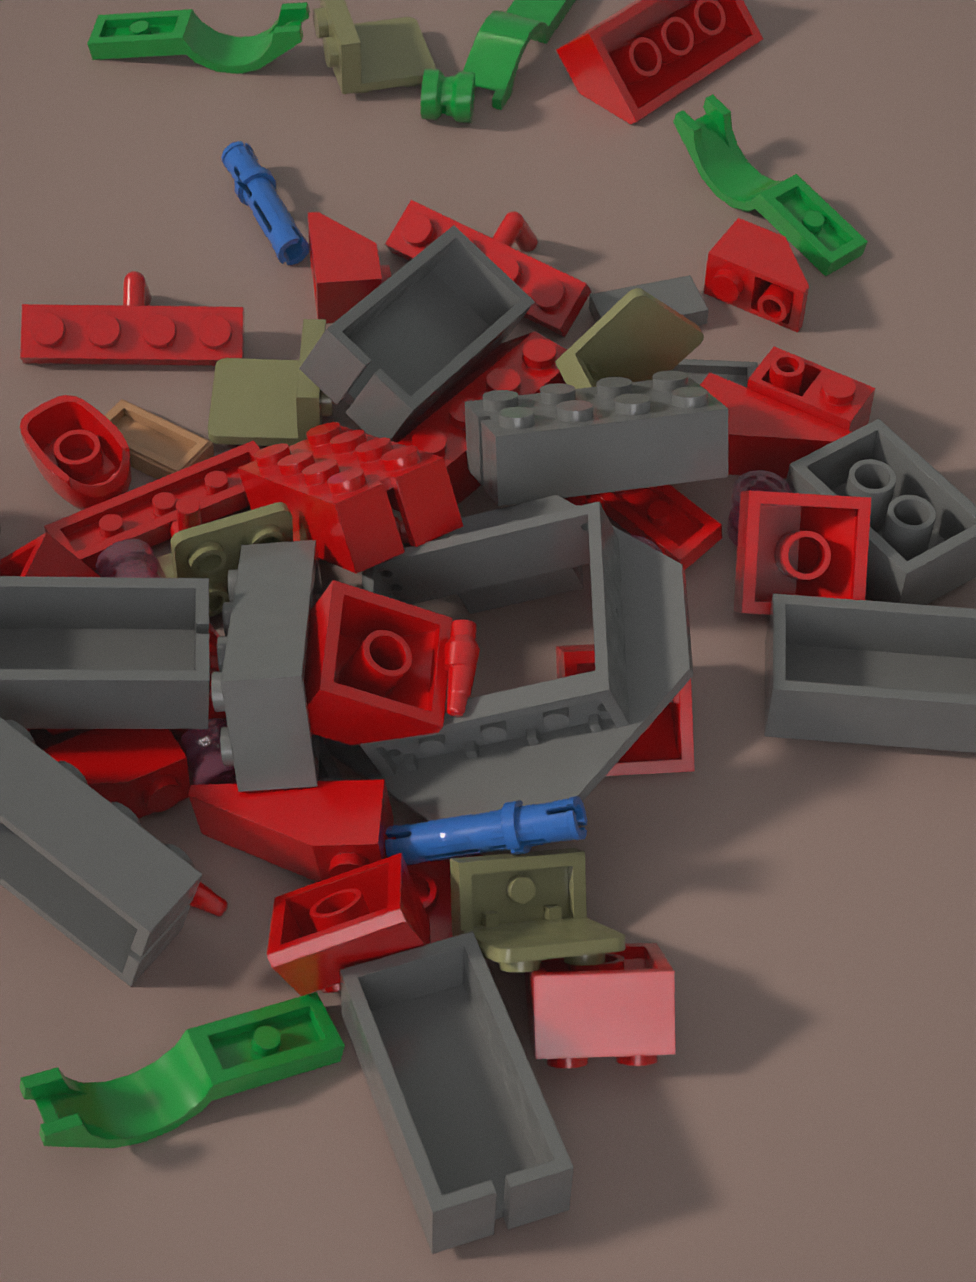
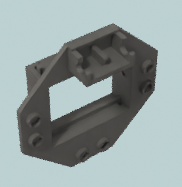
M553 495L462 517L463 527L418 547L404 548L405 553L362 571V589L411 605L458 594L468 612L474 614L583 589V565L590 563L596 671L469 698L465 713L461 717L448 715L447 703H445L444 726L435 734L358 745H348L325 738V745L332 756L366 780L384 779L388 795L426 822L502 809L504 803L518 800L523 802V806L548 803L575 796L580 797L583 802L693 676L686 573L682 564L612 526L600 502L576 506L558 495Z

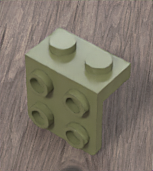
M320 0V8L313 9L316 36L318 39L322 38L326 64L328 68L333 67L342 95L368 93L372 90L399 86H416L422 83L425 68L436 69L418 22L412 17L354 24L345 0Z
M635 288L623 296L563 353L555 363L565 383L573 385L575 389L596 387L598 380L608 377L628 378L632 382L653 380V374L657 372L672 371L702 343L704 335L698 325L645 290Z
M303 319L300 360L223 358L217 361L208 421V438L214 444L243 445L254 440L257 445L261 446L281 443L291 446L307 439L306 432L313 427L323 424L324 416H333L334 402L299 369L325 332L326 320Z
M277 502L181 530L171 538L172 553L157 557L160 578H209V617L215 616L223 612L224 602H230L228 572L229 570L238 569L241 546L292 542V514L285 503Z
M577 848L531 851L518 855L509 853L450 859L452 937L473 931L484 959L498 962L500 970L506 972L536 971L541 968V960L564 957V963L570 965H596L605 962V953L625 950L624 934L587 918L585 851Z

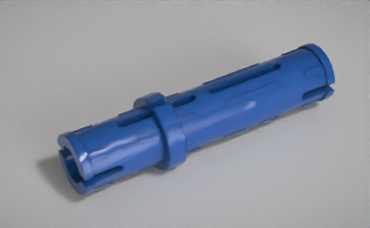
M243 141L231 143L223 150L221 161L234 179L236 195L241 203L248 205L252 210L254 217L270 241L280 263L284 264L286 261L287 265H294L301 262L308 255L309 244L302 233H300L288 209L278 196L276 180L268 169L261 167L249 143H246L245 146Z
M578 796L524 806L523 802L518 800L506 802L502 809L490 812L436 819L416 824L388 826L385 834L388 838L396 837V839L385 840L387 857L402 853L406 865L510 849L512 855L530 852L532 846L585 839L587 836L586 828H579L578 826L587 825V816L584 804Z

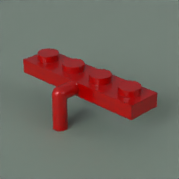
M413 200L409 202L385 243L392 253L410 261L454 225L535 301L524 315L525 318L563 337L567 335L592 291L587 283L512 248L515 242L521 251L530 252L538 244L536 235L519 212L512 211L506 214L491 238Z
M131 271L124 278L123 305L22 304L20 358L24 364L216 366L217 361L223 358H244L245 312L243 307L148 306L152 296L145 277L138 271Z
M253 440L44 526L45 533L50 534L95 571L169 540L175 533L181 530L212 522L250 506L238 467L255 461L254 454L261 449Z
M671 485L564 498L576 506L600 502L606 515L639 541L682 564L684 570L723 538L722 524Z

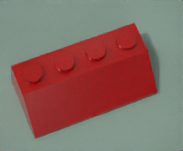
M636 0L559 47L556 51L579 94L631 125L763 40V37L744 0Z
M536 331L501 343L392 442L405 446H416L418 450L444 457L458 505L481 486L467 469L465 402L483 400V394L495 390H510L518 393V395L540 393V388L548 384H566L555 361L567 349Z

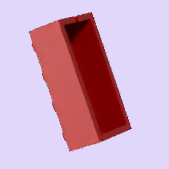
M338 422L325 423L311 428L306 432L307 439L291 446L281 443L265 447L254 454L255 461L238 467L251 510L277 502L285 503L292 514L293 541L316 540L318 558L355 574L405 553L392 509L401 513L409 543L413 547L423 545L464 526L444 457L418 450L416 446H405L392 442L387 437L379 438L366 434L364 430H353L343 427Z

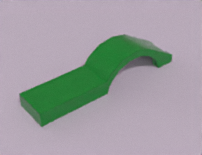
M514 0L506 12L494 10L485 19L477 33L463 72H475V86L495 91L492 98V108L502 110L511 97L519 62L529 41L534 40L547 44L576 0Z
M308 2L282 4L279 18L270 29L255 36L242 37L217 32L202 22L193 9L98 15L87 45L92 60L187 55L195 63L215 72L242 74L262 68L301 43L303 39L301 25L302 22L309 18L310 9Z
M713 94L705 98L703 108L706 115L694 120L684 110L676 113L673 123L701 178L715 196L732 208L744 211L756 209L825 277L863 255L868 241L800 176L795 174L785 180L775 181L760 174L747 161L736 141L732 128L731 111Z
M314 992L186 1029L177 1044L157 1061L130 1075L106 1082L82 1083L65 1077L61 1070L56 1067L21 1077L20 1091L24 1100H35L44 1122L40 1124L39 1131L44 1146L114 1149L144 1143L170 1132L200 1113L213 1100L341 1062L345 1045L318 993Z

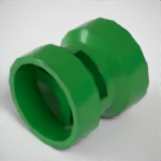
M425 68L421 89V119L437 120L442 114H446V116H452L456 122L471 123L475 100V72L460 71L455 76L445 77L440 69Z

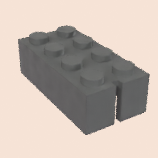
M453 225L329 326L299 369L334 403L339 404L344 399L350 405L346 414L367 434L379 438L387 437L393 441L504 342L535 301Z
M661 371L653 374V380L632 382L630 379L623 377H608L598 380L596 387L575 389L570 384H548L540 388V393L518 395V393L510 390H495L483 394V400L465 402L467 469L480 485H484V490L497 506L520 504L553 495L567 498L728 477V408L685 372Z
M316 540L242 545L238 569L229 570L228 572L230 602L223 603V628L225 636H219L217 640V658L220 672H213L211 677L215 712L225 711L228 727L221 728L220 734L222 762L224 766H234L238 792L317 787L322 737L311 733L304 683L311 609L319 600L312 598L313 595L322 594Z
M0 576V717L3 720H13L25 729H208L210 681L209 578Z
M773 594L765 638L764 736L976 753V609Z
M0 717V884L131 987L181 932L190 909L189 904L194 899L203 874L195 869L193 861L183 850L173 844H163L142 828L139 819L129 808L118 802L110 803L88 786L86 778L76 767L66 761L57 762L39 748L31 734L22 725L13 720L5 721Z
M473 931L341 969L342 1017L431 1253L435 1254L493 1235L495 1220L502 1217L509 1230L568 1211L570 1208L574 1167Z

